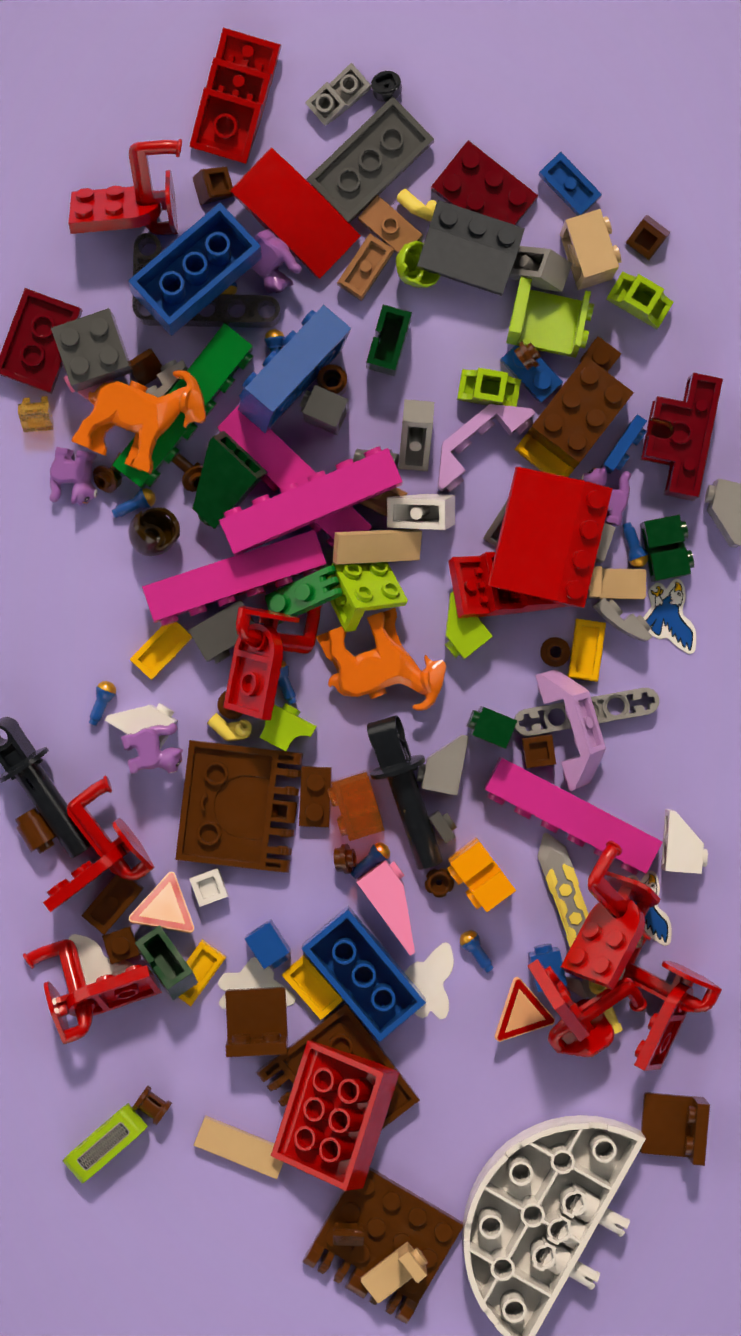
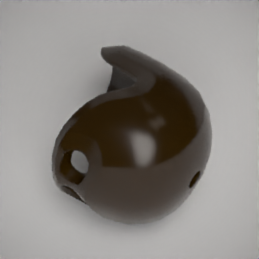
M151 508L143 513L140 511L131 520L129 525V540L140 554L157 556L167 552L177 542L180 536V525L175 515L166 508Z

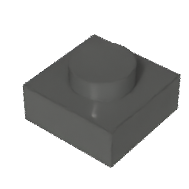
M438 810L429 816V819L445 843L456 837L452 831L457 827L448 813L442 816Z

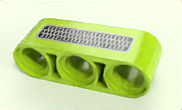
M127 1103L73 1149L62 1161L83 1184L136 1139L148 1125L131 1105Z

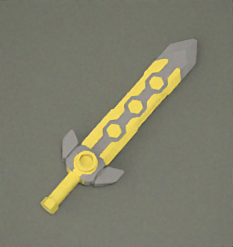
M544 833L538 852V859L550 893L553 895L566 932L569 947L571 948L588 916V911L566 846L550 834ZM624 969V971H623L621 977L619 978V980L623 978L625 969ZM566 977L568 989L584 999L586 997L592 999L607 989V987L585 979L580 981V979ZM613 1006L603 1012L613 1027L614 1033L621 1032L623 1029L621 1023L618 1022Z

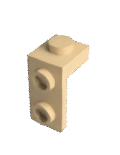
M594 566L587 598L645 599L646 570L602 568V566Z
M407 1241L363 1275L361 1283L375 1301L380 1303L411 1278H414L417 1283L427 1276L426 1264L428 1262L418 1248L413 1249Z

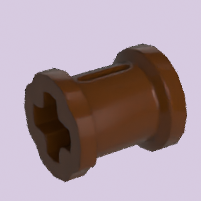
M148 1085L132 1108L144 1112L153 1119V1124L157 1125L172 1102L169 1100L165 1102L154 1094Z

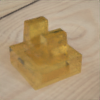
M41 396V402L31 403L29 397L23 398L22 404H18V415L23 432L53 430L54 420L48 397Z

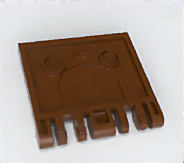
M189 740L175 860L289 873L291 860L267 857V853L291 855L292 848L282 845L269 846L268 844L270 835H278L285 838L294 836L293 829L271 827V821L295 823L297 802L275 800L274 794L298 796L299 789L293 786L282 787L275 785L277 775H284L290 778L301 776V770L278 768V763L302 765L303 753Z
M345 1003L289 1046L287 1054L278 1055L271 1059L256 1073L265 1082L280 1070L284 1071L267 1085L270 1092L277 1090L288 1079L294 1084L307 1040L375 1061L396 1071L398 1069L350 1006ZM401 1073L399 1074L382 1129L420 1101L418 1095ZM291 1090L280 1097L278 1102L281 1106L287 1105Z
M370 1167L363 1189L343 1190L302 1262L314 1268L324 1249H327L328 1251L317 1270L324 1274L329 1269L334 1256H339L344 1261L340 1268L337 1269L333 1281L338 1284L341 1283L351 1264L354 1265L355 1269L350 1275L345 1288L364 1299L368 1290L361 1283V1277L408 1241L413 1249L418 1248L428 1262L426 1264L427 1276L419 1283L414 1278H411L397 1289L391 1299H389L385 1310L390 1315L393 1314L402 1296H406L395 1318L407 1324L461 1232L463 1222ZM334 1223H363V1246L334 1245ZM371 1296L369 1302L376 1305L377 1302Z

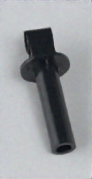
M397 715L368 723V737L380 767L370 772L371 779H388L417 869L423 870L442 863L443 858L413 772L426 761L424 755L411 756L402 722Z
M10 717L0 718V729L4 730L8 739H3L0 736V763L5 769V772L0 776V783L10 778L11 780L17 779L70 858L72 859L80 855L91 845L69 817L67 803L40 765L43 762L41 757L49 751L48 748L44 747L35 750L16 720Z

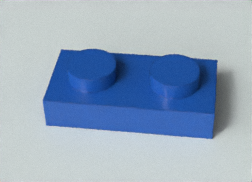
M562 152L558 153L538 174L577 216L584 214L602 196L597 188Z
M515 345L500 361L516 378L521 379V384L541 404L562 385L563 381L541 358L537 360L540 366L537 368L533 366L527 370L514 352L520 346Z
M638 414L632 419L600 468L606 467L609 474L615 468L619 471L623 468L630 457L626 452L633 443L637 446L647 431L643 429V426L647 420Z

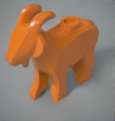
M176 370L173 372V375L178 379L184 380L187 385L161 397L146 393L148 387L132 380L129 385L119 381L103 383L95 392L89 391L88 399L94 405V409L82 421L71 441L106 456V433L115 425L135 433V438L124 464L151 474L153 470L152 454L156 442L173 424L181 412L185 414L184 428L192 422L202 424L206 421L204 397L197 380L184 370Z
M396 608L366 617L375 639L376 648L356 656L346 649L344 640L347 632L344 631L342 626L316 636L325 656L333 662L337 673L330 677L328 686H334L343 696L360 697L368 694L369 698L373 699L387 694L386 687L402 684L425 695L426 699L422 703L412 706L413 710L423 711L435 703L442 689L447 668L446 662L443 660L432 661L425 655L426 667L420 670L413 658L402 646L397 635L395 626L397 619Z

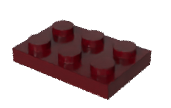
M469 140L431 186V190L447 203L513 225L520 221L538 198L535 192Z
M25 288L0 353V375L52 394L63 362L51 328L79 319L83 310Z

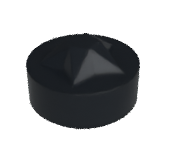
M382 71L372 79L373 95L380 101L387 102L392 96L396 99L402 92L401 79L393 71Z

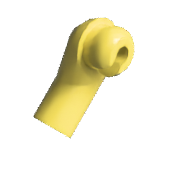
M407 189L399 192L396 199L411 214L426 221H431L437 204L436 201L430 200L424 205Z
M218 713L207 722L218 735L228 742L244 740L250 736L252 731V725L248 720L243 719L227 723Z

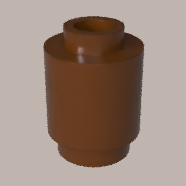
M326 365L317 375V384L323 389L342 396L347 389V375L338 365ZM330 379H335L338 381V385L328 387L327 382Z
M36 807L15 819L18 824L16 829L30 852L37 850L41 854L55 845L52 840L56 836Z

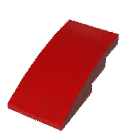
M223 27L216 57H213L207 85L203 89L189 147L247 164L282 47L281 44Z
M270 148L230 190L233 196L266 230L270 229L277 238L284 241L289 247L291 254L297 257L318 279H321L361 236L273 148Z
M485 552L481 556L452 557L448 560L458 618L517 614L567 606L488 586L495 552Z

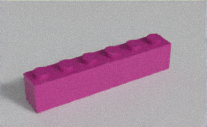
M239 405L217 427L220 433L225 431L268 472L262 478V481L274 492L294 482L297 483V486L309 482L307 477L316 473L271 429L264 433L238 411ZM349 507L309 525L316 533L322 530L330 538L326 542L333 549L335 532L371 531L373 529L353 507Z
M380 446L363 453L365 458L353 462L352 458L335 465L337 470L325 474L324 470L307 477L309 482L297 486L296 482L280 488L281 494L270 498L266 494L252 500L253 506L242 510L238 506L224 512L225 518L219 521L235 556L401 486L403 481L389 449L381 450Z
M312 530L142 586L154 623L160 622L161 626H165L179 621L178 615L189 612L190 617L208 611L206 607L208 605L218 602L219 607L236 602L235 596L246 593L247 597H252L264 593L263 587L275 583L276 588L291 584L293 583L292 577L301 574L306 577L321 570L320 568L325 567L326 561L316 531Z
M502 757L498 759L484 786V789L489 792L487 798L500 805H503L506 800L516 806L514 812L530 819L534 815L542 819L541 826L554 833H557L558 829L569 833L567 839L581 847L584 846L585 842L596 848L594 854L598 856L606 848L607 841L616 842L622 849L621 855L616 856V859L622 861L620 867L634 875H637L638 871L647 874L663 843L659 839Z

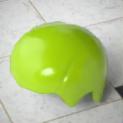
M420 241L404 244L396 256V268L398 276L405 284L415 288H427L435 285L441 276L416 268L424 245Z

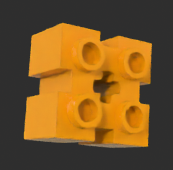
M477 837L448 857L451 864L447 867L449 873L458 885L463 882L467 885L469 889L465 893L477 910L483 907L488 912L516 891Z

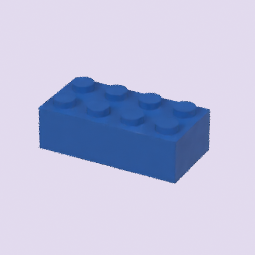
M220 202L128 280L130 291L172 336L262 259L261 245Z
M324 304L317 312L311 310L301 322L303 327L297 333L292 330L282 342L284 347L278 353L271 352L262 363L264 368L258 374L255 372L251 373L242 385L244 389L239 395L241 401L238 411L264 433L272 427L317 378L319 371L324 366L329 365L344 347L351 327Z
M349 905L302 944L301 949L379 1042L426 1004L425 996Z

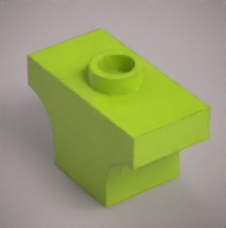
M623 271L606 298L609 302L656 330L674 303L663 293L664 288L640 274L632 276Z
M478 367L477 370L462 369L457 400L487 406L494 404L517 407L521 379L511 377L507 372Z
M286 703L283 707L274 704L271 721L265 720V727L259 738L287 751L296 737H312L317 726L299 717L300 710Z

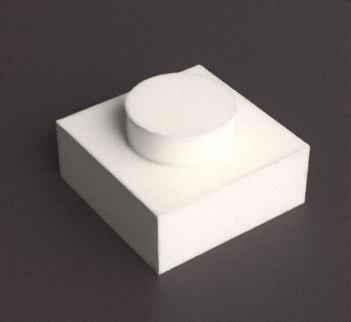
M219 868L189 879L199 907L229 896Z

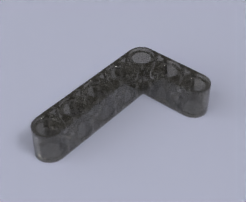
M143 233L136 238L133 250V276L163 251L159 239L154 234ZM146 244L156 245V251L150 256L143 255L141 253L142 248ZM220 294L210 303L215 306L213 315L203 317L199 312L184 326L222 327L225 323L229 327L270 328L277 325L280 321L281 310L278 301L272 296ZM133 295L132 307L138 320L144 325L161 326L152 315L144 316L140 314V309L143 305ZM234 305L245 307V313L241 317L235 318L229 314L230 309ZM270 305L274 307V315L270 318L261 317L259 311L263 306Z

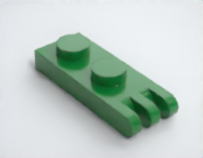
M327 566L265 595L268 610L296 617L342 596L341 588L330 590V588L340 584L338 577L327 579V577L336 573L335 566ZM279 620V621H278V625L281 624V623H283V622H285V621Z

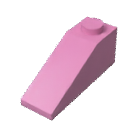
M385 860L358 878L356 883L411 956L415 953L404 884L401 880L405 875L395 861L389 864Z

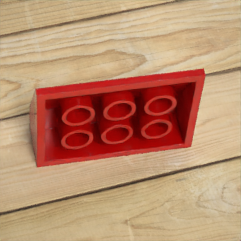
M518 466L515 467L488 586L571 607L584 608L613 488L584 480Z
M307 1040L271 1156L342 1190L363 1189L400 1072L375 1061Z

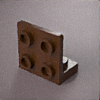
M284 987L226 990V1057L287 1054L286 989Z
M645 1092L641 1132L646 1140L640 1152L643 1154L688 1157L693 1165L705 1166L710 1104L704 1097Z

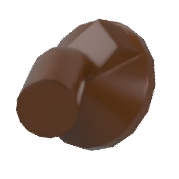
M99 465L93 471L94 483L100 490L112 493L121 485V472L113 465L110 468Z
M178 453L172 462L184 472L182 477L183 487L187 491L195 492L198 488L203 465L198 462L193 465L183 455Z

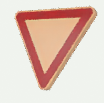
M169 872L129 916L130 923L150 927H158L160 925L162 929L192 933L194 931L193 922L174 872Z
M515 977L512 981L494 1036L499 1042L553 1025L555 1022V1018L519 977Z

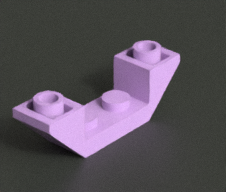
M489 404L447 438L441 447L438 489L440 492L446 488L451 492L464 481L461 476L466 470L452 454L454 451L460 454L472 444L469 439L477 432L483 435L495 425L492 421L494 418L497 419L510 436L516 431L521 435L534 424L530 420L535 415L532 408Z
M557 669L535 675L538 691L542 696L544 704L561 699L564 700L565 712L574 733V742L580 755L561 762L563 775L569 790H575L590 784L604 755L606 746L589 690Z

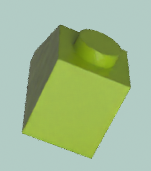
M452 591L449 595L445 637L448 642L444 645L455 658L460 655L462 659H465L493 636L478 617L458 618L454 591Z

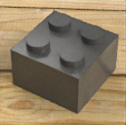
M109 308L51 328L70 385L76 392L133 373L115 317Z

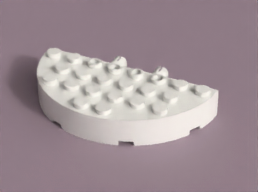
M577 1115L550 1119L536 1124L508 1140L494 1153L479 1173L470 1191L465 1208L462 1230L463 1253L473 1293L483 1312L486 1313L495 1328L503 1336H536L568 1277L583 1284L590 1290L595 1287L593 1281L598 1282L600 1272L584 1265L578 1259L598 1224L620 1237L625 1234L623 1227L627 1229L630 1220L628 1218H624L608 1209V1206L646 1140L640 1130L626 1123L599 1116Z

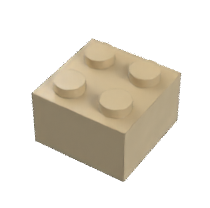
M601 209L566 219L560 232L567 259L572 263L571 271L577 290L612 280L619 268L618 263H621L620 251L617 245L612 246L609 234H612L609 218L607 216L603 217Z

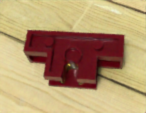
M692 373L687 378L683 401L657 396L655 401H652L640 460L669 466L664 495L690 501L699 498L723 382L722 378Z

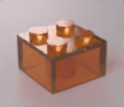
M367 769L332 780V787L328 788V794L332 806H339L341 816L337 817V823L342 836L348 835L349 841L385 831Z

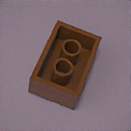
M585 356L527 433L559 459L575 469L634 392Z

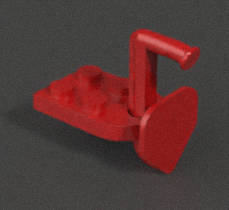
M178 139V141L156 140L133 143L129 148V160L134 186H111L107 189L96 190L83 188L71 192L68 222L70 234L133 229L145 226L156 235L178 234L175 191L171 170H166L165 190L154 191L148 155L175 154L176 157H179L182 139ZM162 210H167L169 221L157 222V218Z
M323 605L307 611L303 635L277 632L279 620L299 623L300 618L246 606L238 608L236 619L238 638L234 648L223 708L261 720L271 721L283 651L304 654L312 651L316 642L321 607ZM251 615L260 616L259 623L262 624H250Z
M107 776L89 786L72 799L67 806L69 817L100 856V859L94 864L90 860L71 873L74 877L73 880L68 882L67 879H64L47 891L50 897L43 903L50 912L66 902L107 869H110L117 876L131 881L144 877L155 868L143 845L122 819L119 818L112 823L113 828L119 835L112 842L86 808L88 804L100 795L112 792V786ZM130 851L141 861L132 869L123 858Z
M607 841L606 848L603 850L588 878V890L599 903L588 914L560 967L566 973L614 990L644 932L645 916L649 908L659 904L661 899L647 885L608 871L616 856L621 855L622 849L616 842Z
M645 930L625 967L623 978L632 979L636 986L664 1000L659 1013H654L649 1021L648 1029L650 1032L646 1041L642 1040L635 1051L637 1060L634 1065L644 1071L661 1069L687 1012L700 1013L712 1009L717 1002L722 988L704 976L672 961L662 962L664 968L676 974L672 984L635 965L643 945L647 940H651L650 935ZM694 983L707 988L702 1000L693 996L694 991L691 987Z
M69 939L37 948L28 954L23 953L24 959L32 969L35 968V964L60 956L69 994L60 996L57 989L49 981L44 983V991L51 1016L63 1044L84 1037L90 1029L93 1015L162 993L159 981L147 965H133L128 967L124 973L115 976L111 974L97 978L95 983L86 985L77 947ZM66 1015L76 1016L78 1025L69 1028Z
M538 959L528 965L552 1007L561 1018L548 1035V1041L557 1053L582 1057L595 1056L613 1042L615 1035L613 1027L603 1012L626 997L630 999L629 1006L635 1012H641L647 1007L646 999H644L641 991L630 978L620 979L614 990L607 988L592 999H582L575 1003L570 997V992L564 983L559 980L551 966L545 969Z

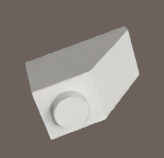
M416 494L387 497L388 528L446 530L455 525V495Z
M161 703L157 707L147 705L110 714L105 719L106 722L126 734H135L143 728L156 725L169 726L171 723L176 724L178 720L172 717L174 711ZM162 735L159 737L160 749L168 736Z
M665 809L661 869L670 872L702 874V867L707 866L708 850L704 849V843L676 811Z

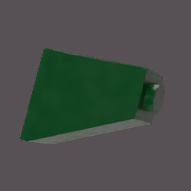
M225 431L213 436L208 443L192 508L198 514L199 519L213 529L221 525L219 520L225 518L223 513L238 507L268 473Z

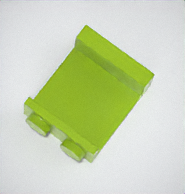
M520 277L506 343L519 346L521 341L526 345L531 342L537 350L576 358L579 349H585L589 331L584 330L585 321H591L594 304L589 303L591 291L585 290L582 300L530 290L532 279Z

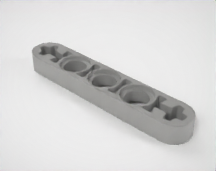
M638 688L591 697L598 723L648 715L653 713L659 706L658 694L650 688ZM644 692L647 697H652L653 703L648 704V709L644 710L643 705L632 706L634 712L629 713L630 703L626 695L631 694V700L641 699ZM612 698H619L624 704L623 711L618 715L611 714L607 709V704ZM564 702L523 709L514 717L517 720L515 730L524 736L571 729L572 727L565 712L566 706ZM555 708L561 709L565 714V720L559 726L552 725L548 719L550 711ZM543 710L545 729H541V723L531 725L530 731H526L525 727L519 725V721L524 720V714H528L529 718H539L538 711Z

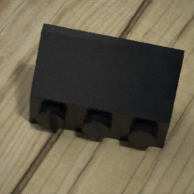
M438 200L416 268L502 296L525 228Z

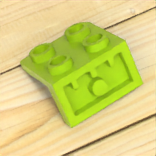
M388 562L337 565L332 563L336 568V573L327 577V579L338 577L340 584L330 588V590L341 588L343 595L330 601L345 632L356 631L364 611L406 605L408 599Z

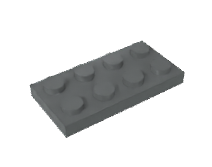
M392 96L307 178V181L350 223L377 195L379 196L434 143V138Z

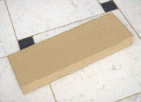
M419 529L335 532L333 562L337 565L420 560L422 531Z
M205 1115L194 1146L275 1179L278 1178L284 1163L271 1156L275 1143Z

